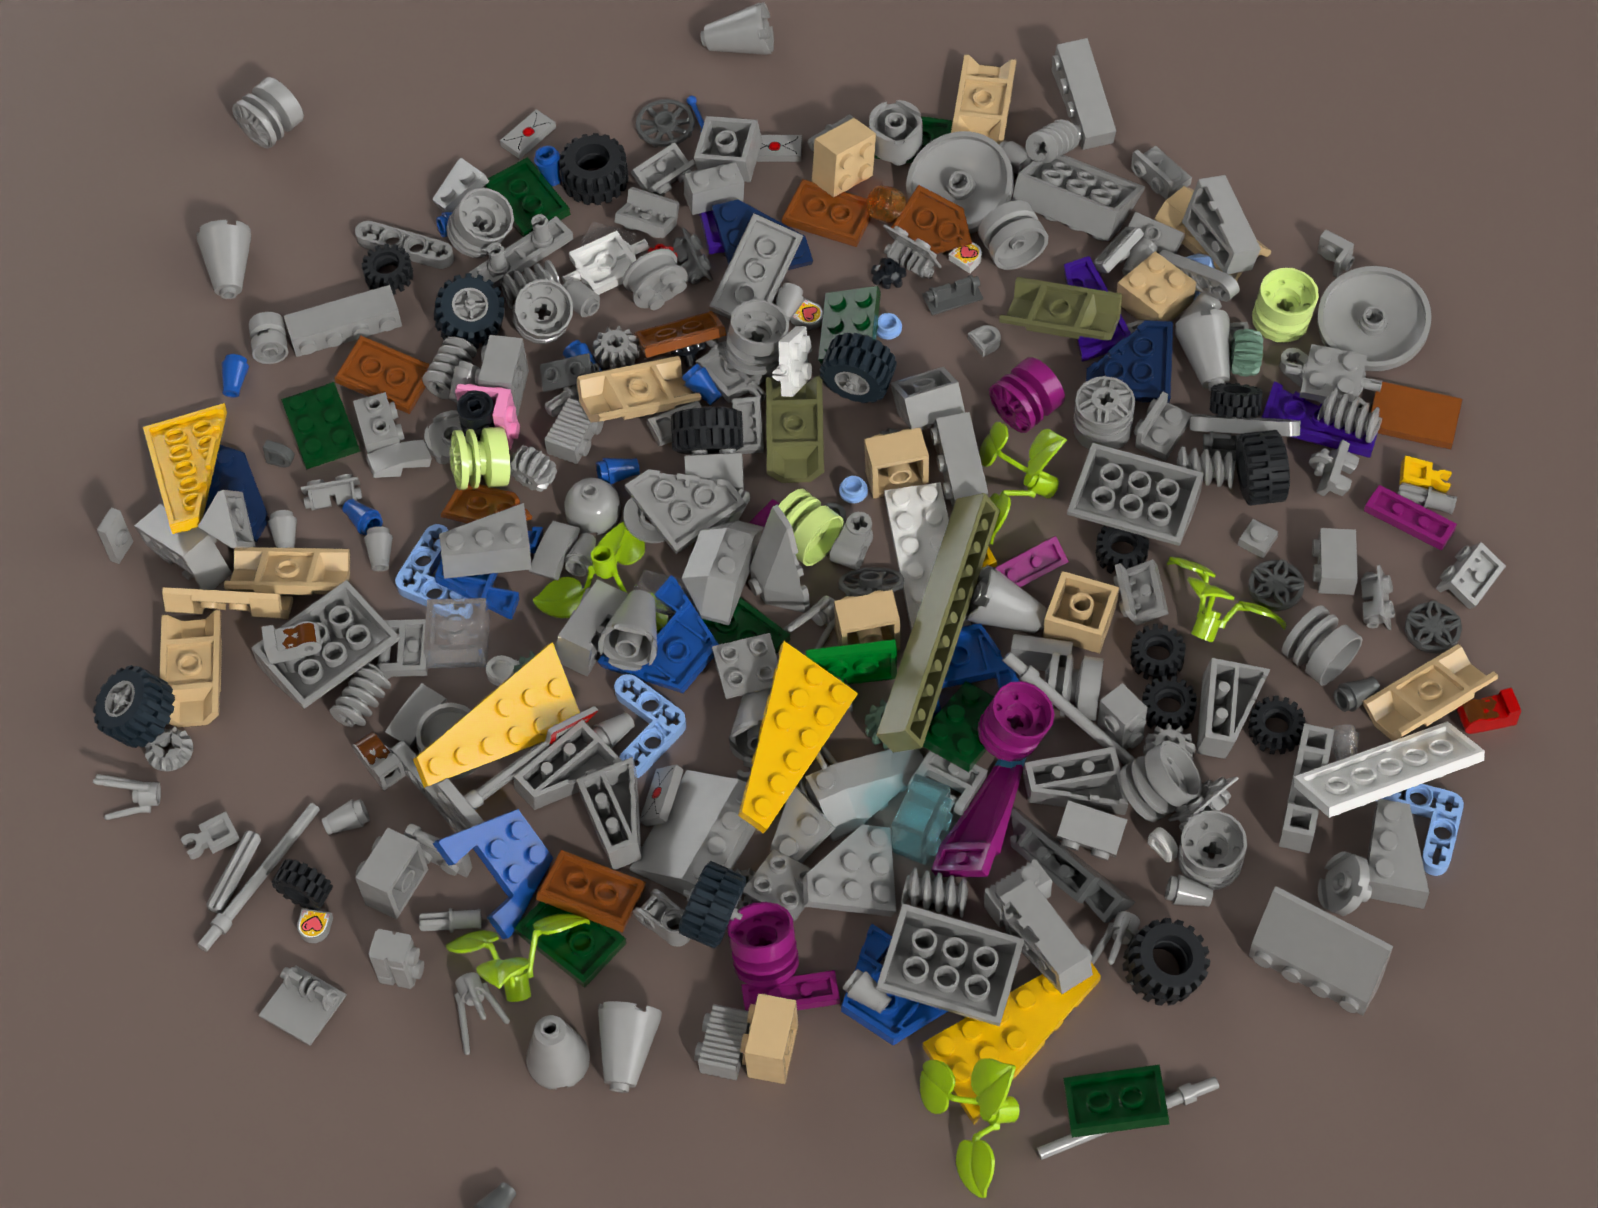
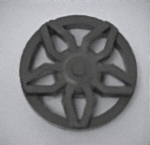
M1282 559L1280 561L1271 560L1263 562L1253 569L1249 578L1248 588L1251 597L1257 604L1269 610L1281 611L1295 606L1300 601L1304 591V579L1299 570L1289 564L1288 561ZM1268 568H1274L1273 574ZM1280 568L1284 569L1283 574H1278ZM1260 573L1267 575V578L1263 577ZM1255 578L1261 583L1256 590L1254 588ZM1299 590L1297 595L1290 600L1289 592ZM1273 597L1277 603L1268 602L1264 599Z
M1438 601L1417 605L1409 612L1405 621V634L1410 643L1427 653L1437 654L1449 650L1458 643L1462 632L1460 617L1451 608L1438 603ZM1426 610L1425 615L1419 613V612H1421V611ZM1431 610L1436 611V616L1431 615ZM1442 612L1446 614L1444 617L1440 618ZM1453 621L1451 624H1445V622ZM1410 624L1419 629L1416 637L1411 631ZM1456 628V635L1452 639L1449 631ZM1435 640L1441 646H1430L1427 644Z

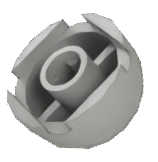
M592 477L582 479L575 483L566 494L564 501L566 520L569 525L580 528L579 534L597 532V535H603L612 530L621 518L622 508L619 495L611 484L602 479Z

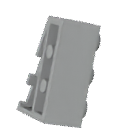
M1226 175L1199 179L1182 223L1223 272L1233 274L1252 270L1261 248Z
M970 412L936 418L930 433L932 443L935 445L937 452L939 472L943 473L945 480L943 491L946 500L950 499L951 505L954 507L958 498L985 493L988 496Z
M524 503L439 534L444 579L531 569L530 545Z
M159 504L134 525L145 544L169 565L176 563L184 569L182 576L187 580L194 577L201 590H214L232 574L215 545L217 542L216 538L199 527L172 534L163 505Z
M598 579L591 588L588 587L585 590L580 605L571 614L554 645L561 665L588 677L600 656L598 648L600 634L628 593Z
M1216 658L1210 660L1202 679L1197 754L1226 759L1271 669Z
M582 719L514 776V789L536 810L578 793L579 789L576 779L619 763L622 760Z
M1115 747L1025 762L1023 779L1029 803L1066 807L1069 800L1106 813L1125 815L1129 805L1120 782L1121 770Z
M633 757L576 779L582 801L612 869L616 870L641 860L638 778Z
M1379 799L1373 815L1367 855L1370 872L1369 885L1372 887L1370 899L1424 909L1430 892L1410 804Z
M1031 878L999 897L1006 934L1025 939L1022 953L1061 994H1064L1093 975L1091 967L1093 958L1089 949L1078 941Z

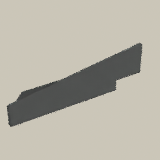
M1012 808L1010 815L1013 826V836H1010L1011 847L1030 863L1032 859L1037 860L1051 880L1075 901L1082 904L1085 900L1104 923L1114 919L1118 912L1125 911L1133 906L1134 900L1071 850L1061 846V842L1020 810Z

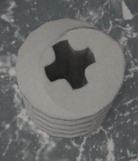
M1055 120L1053 123L1028 136L1026 140L1027 155L1036 162H1052L1054 159L1077 147L1079 143L1078 129L1068 120Z
M550 260L545 261L544 269L539 263L535 264L534 272L529 267H525L524 276L518 270L514 271V280L509 274H504L503 283L501 281L500 283L510 309H513V300L517 299L520 290L529 282L547 279L560 284L556 269Z
M459 337L445 338L437 355H435L432 363L429 365L427 372L422 377L425 387L435 396L441 399H448L454 367L458 366L460 361L472 363V357H475L477 354L476 348L470 342Z
M1334 389L1324 400L1317 420L1324 417V423L1327 425L1335 421L1334 426L1336 429L1340 430L1345 426V433L1351 434L1355 431V436L1358 439L1366 435V442L1371 443L1382 423V418L1379 417L1380 408L1376 407L1370 413L1368 412L1369 403L1366 402L1360 409L1358 408V398H1355L1349 404L1348 394L1345 393L1341 399H1338V390Z
M1185 446L1180 448L1177 466L1203 472L1206 486H1209L1213 478H1215L1217 487H1221L1224 480H1227L1229 489H1232L1236 460H1233L1231 452H1227L1224 459H1222L1219 450H1216L1213 457L1210 458L1208 449H1204L1202 455L1198 456L1197 448L1193 447L1189 455H1187Z
M367 663L355 672V677L351 678L348 682L349 687L343 689L342 696H339L336 700V705L330 708V714L333 718L347 727H353L355 724L365 726L366 721L361 715L370 717L373 713L367 706L376 708L379 705L374 696L381 699L385 696L384 691L380 687L384 689H390L391 683L386 679L385 674L370 663Z
M914 867L910 875H907L901 905L905 904L908 898H910L911 906L917 907L922 900L924 910H929L931 905L935 903L936 913H941L946 905L948 915L952 916L957 908H959L960 916L963 918L969 890L966 878H962L959 885H955L954 876L950 875L947 882L943 883L942 873L938 872L935 879L931 880L930 872L926 870L920 878L918 877L917 868Z

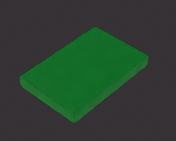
M895 639L806 650V657L833 676H838L843 683L845 677L848 685L895 679L897 675V647Z

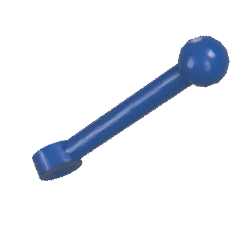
M688 96L687 104L692 107L699 125L703 129L704 121L696 105L697 99L695 96Z

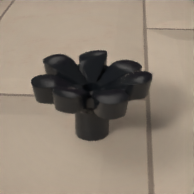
M882 258L879 265H874L871 269L873 284L878 285L882 282V288L890 289L891 283L896 288L903 285L901 278L907 275L906 269L901 267L900 262L897 263L891 258Z
M698 343L670 352L671 355L678 354L681 357L684 356L686 367L696 365L695 354L699 350L705 349L706 344Z

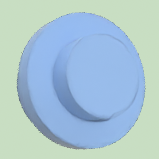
M884 313L878 317L877 335L880 338L889 340L900 335L902 323L895 314Z
M849 476L840 484L839 494L848 503H859L866 498L868 487L862 478Z

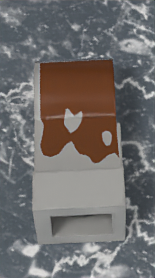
M307 621L298 623L295 626L275 629L273 625L261 627L264 650L270 664L305 658V656L317 654L322 649L320 630L317 623Z
M373 731L352 744L356 755L383 791L406 776L401 760L386 745L384 746ZM394 771V774L391 777L384 778L386 775Z

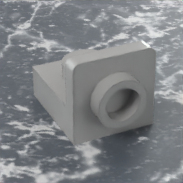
M1328 230L1322 233L1317 253L1326 260L1335 262L1333 276L1338 278L1343 270L1348 271L1355 259L1352 256L1353 243Z

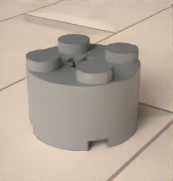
M896 100L894 104L883 102L872 110L869 116V129L876 133L875 155L878 158L900 166L918 154L922 147L923 123L921 113L916 106L906 101Z

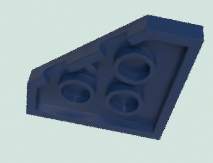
M738 199L712 205L711 208L728 265L753 213L797 232ZM803 235V239L788 270L812 265L813 263L805 235Z
M1145 320L1127 338L1124 337L1103 358L1087 368L1086 382L1096 377H1113L1129 386L1133 391L1135 401L1151 402L1153 399L1158 400L1162 392L1168 394L1167 403H1170L1173 322Z
M220 444L204 515L218 491L243 492L254 542L257 543L270 520L245 453Z

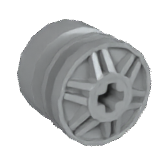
M271 77L264 78L252 89V94L244 95L242 100L237 101L232 107L234 118L245 134L259 146L267 149L275 145L277 140L283 138L284 131H291L303 121L304 117L302 108L291 91L281 82Z
M489 188L474 189L464 196L449 216L446 226L448 238L453 247L460 253L472 258L485 257L488 255L487 247L494 242L501 243L512 229L514 222L513 209L508 200L499 192Z
M547 279L529 282L520 290L513 307V322L516 330L524 339L535 344H547L556 341L565 333L573 316V302L569 292L561 284ZM540 308L545 309V314L548 315L543 320L538 319L539 314L534 313L539 312Z
M763 300L745 301L735 308L731 314L725 355L728 362L736 370L758 376L768 374L777 369L779 365V341L788 333L789 321L785 312L777 305Z
M1103 376L1088 380L1078 389L1075 399L1073 431L1075 438L1085 448L1090 450L1092 443L1119 449L1130 439L1133 427L1135 397L1133 391L1126 383L1117 378Z
M1323 605L1313 608L1302 617L1289 633L1282 646V653L1289 659L1293 658V662L1297 666L1307 663L1305 672L1321 686L1332 682L1345 670L1358 653L1363 641L1362 637L1349 626L1341 625L1337 628L1339 619L1334 614L1330 615L1329 610Z
M1053 652L1051 661L1045 671L1044 681L1067 701L1075 705L1088 719L1096 721L1104 659L1084 656L1080 669H1075L1073 656L1068 654L1066 667H1060V653ZM1060 711V716L1065 717V714Z
M1169 740L1150 749L1145 756L1137 757L1133 762L1123 766L1120 771L1121 786L1129 803L1139 815L1151 822L1161 820L1165 815L1174 812L1176 807L1184 806L1199 797L1202 792V781L1192 759L1178 744Z
M1219 810L1204 811L1194 815L1185 824L1180 839L1178 860L1179 868L1183 875L1213 890H1219L1231 885L1240 875L1247 848L1246 833L1241 823L1232 815ZM1208 853H1214V859L1208 858Z

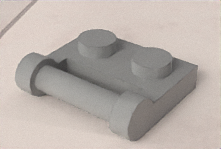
M384 620L395 633H399L397 663H390L391 647L378 655V664L375 666L385 674L386 679L400 676H427L431 630L430 620Z
M929 751L912 776L908 789L915 793L919 791L953 808L954 813L962 816L986 779L988 770L975 764L968 773ZM928 776L962 794L958 798L924 781V779Z
M413 823L407 826L404 835L420 842L427 864L430 862L434 863L450 875L455 876L459 874L467 878L473 868L469 853L463 856L455 865L448 866L433 845L440 838L423 832L420 826Z

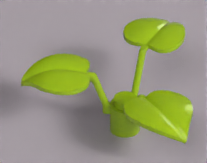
M995 422L992 425L990 434L986 436L979 450L982 466L989 467L992 465L998 455L1003 460L1026 473L1024 485L1027 486L1028 491L1003 490L1000 495L996 493L991 495L990 500L998 507L1000 513L989 544L993 545L994 537L1009 513L1011 506L1009 496H1029L1035 498L1036 494L1047 499L1054 496L1058 489L1059 480L1057 477L1042 470L1067 441L1066 438L1050 429L1042 430L1030 447V460L1028 461L1027 468L1001 451L1008 440L1007 426L1001 422Z
M624 521L609 531L599 542L598 546L591 551L593 565L588 567L589 573L583 589L582 584L577 579L561 577L559 580L549 583L538 596L533 598L534 605L549 616L570 618L573 611L580 605L585 590L590 587L594 574L603 579L613 576L619 589L627 593L618 575L617 562L622 565H630L641 559L646 549L645 542L635 538L627 530ZM653 596L656 606L657 632H660L668 623L669 616L665 605Z
M1169 557L1167 565L1177 564L1185 569L1196 572L1203 579V581L1192 577L1187 579L1200 598L1199 611L1191 632L1192 635L1213 642L1219 627L1224 629L1226 623L1237 611H1251L1271 617L1285 630L1286 622L1266 607L1245 601L1236 603L1221 620V613L1212 609L1215 597L1233 601L1235 597L1219 587L1208 584L1209 576L1215 578L1216 574L1207 567L1183 558ZM1210 596L1207 607H1205L1206 597Z
M555 914L538 920L533 924L535 930L532 934L528 959L514 957L501 960L492 943L498 940L499 936L497 933L487 930L464 934L446 944V949L454 953L472 952L483 947L488 949L494 960L478 965L476 967L478 975L499 989L504 984L506 1000L509 1002H519L531 997L529 978L534 977L533 964L538 937L542 934L558 933L583 923L590 924V920L574 914Z
M990 1058L980 1059L975 1064L971 1075V1086L977 1096L976 1098L952 1094L955 1087V1076L948 1065L939 1060H928L923 1064V1070L920 1075V1094L926 1109L933 1114L944 1113L948 1109L949 1100L980 1106L981 1118L990 1124L975 1133L972 1141L962 1140L956 1154V1167L963 1184L974 1195L980 1198H987V1189L994 1174L995 1158L990 1145L980 1139L991 1131L999 1130L1001 1123L1015 1122L1019 1117L1020 1110L1017 1100L1012 1096H1007L1016 1066Z

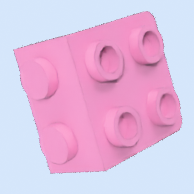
M458 384L455 389L457 401L462 395L471 391H483L492 398L495 427L502 426L504 428L509 450H511L513 441L518 439L520 424L517 419L511 389L483 387L474 384Z

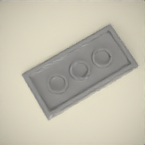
M753 213L709 305V310L731 319V314L735 308L745 301L763 300L773 303L803 239V235Z

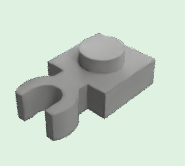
M226 811L199 824L200 833H189L181 838L184 847L196 844L194 848L187 851L190 859L200 857L204 849L208 847L212 854L240 841Z

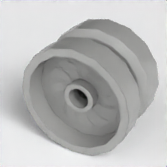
M1022 200L1001 204L990 211L983 218L978 231V235L989 250L994 263L998 268L1004 270L1017 269L1034 261L1045 250L1049 237L1030 204Z
M452 702L438 704L427 710L419 720L416 729L419 753L439 736H442L471 710L465 705ZM477 768L466 771L464 773H461L448 779L454 780L464 778L469 774L473 773Z

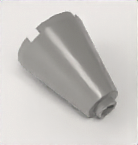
M765 2L756 3L706 24L704 31H701L702 45L707 46L709 51L760 55L772 54L774 51L773 27L769 26L767 19L771 18Z
M227 220L211 221L200 227V232L196 234L197 242L214 292L223 299H233L242 292L252 237L251 229L240 221H236V225L227 224Z
M1211 309V315L1201 316V311L1184 316L1176 322V328H1174L1175 335L1202 387L1208 388L1209 391H1211L1213 385L1226 384L1230 380V319L1227 312L1218 309Z
M987 565L981 569L977 580L978 584L974 589L965 616L966 620L1028 633H1036L1044 628L1046 607L996 568Z
M631 591L600 634L598 641L599 652L601 655L604 653L609 658L608 663L623 670L637 671L641 670L643 665L648 663L651 665L654 662L658 651L656 606L654 597L646 591Z
M771 689L742 696L729 736L730 750L741 760H744L745 757L753 758V754L756 751L758 735Z
M607 1001L603 1005L599 1004L598 1017L604 1083L610 1085L609 1090L628 1093L629 1088L636 1087L661 1021L662 1012L659 1009L646 1006V1012H644L643 1009L636 1007V1003Z
M554 1015L545 1016L536 1023L527 1050L526 1064L528 1071L539 1085L548 1089L557 1090L559 1087L567 1086L568 1088L574 1086L584 1077L589 1068L590 1053L588 1045L560 1017Z

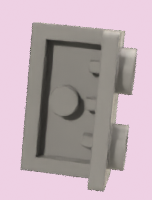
M674 142L634 168L631 174L644 191L662 196L672 188L671 184L677 180L680 183L684 182V174L692 172L696 164L693 159L688 161Z
M631 187L628 190L627 203L615 214V223L624 225L625 228L648 233L651 237L664 238L677 226L679 202Z
M1153 559L1125 569L1121 563L1115 565L1117 575L1113 579L1115 586L1119 587V593H1121L1122 600L1119 601V606L1125 618L1129 617L1137 626L1169 614L1158 565Z

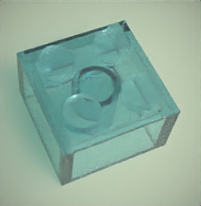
M915 774L892 823L893 853L924 865L927 864L931 855L936 856L941 844L939 836L942 830L947 831L953 818V814L950 813L953 806V800L950 799V786Z

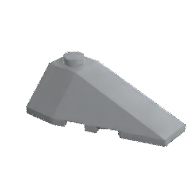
M777 504L770 511L750 565L751 579L748 580L753 594L755 596L760 595L765 604L805 613L810 609L809 593L807 587L800 584L799 577L803 576L804 573L795 555L798 553L793 528Z
M889 749L832 764L826 769H821L805 776L806 791L809 799L836 827L829 835L833 842L850 835L862 824H868V820L879 810L882 811L888 806V802L908 788L912 776L924 760L919 749L894 753Z

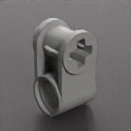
M854 512L847 518L839 537L836 538L832 546L830 561L854 570L860 569L873 540L872 520L865 512Z
M653 889L651 897L640 908L636 907L633 910L634 916L643 926L655 932L668 944L680 947L690 941V938L679 934V929H670L672 926L680 924L684 910L673 903L660 890Z

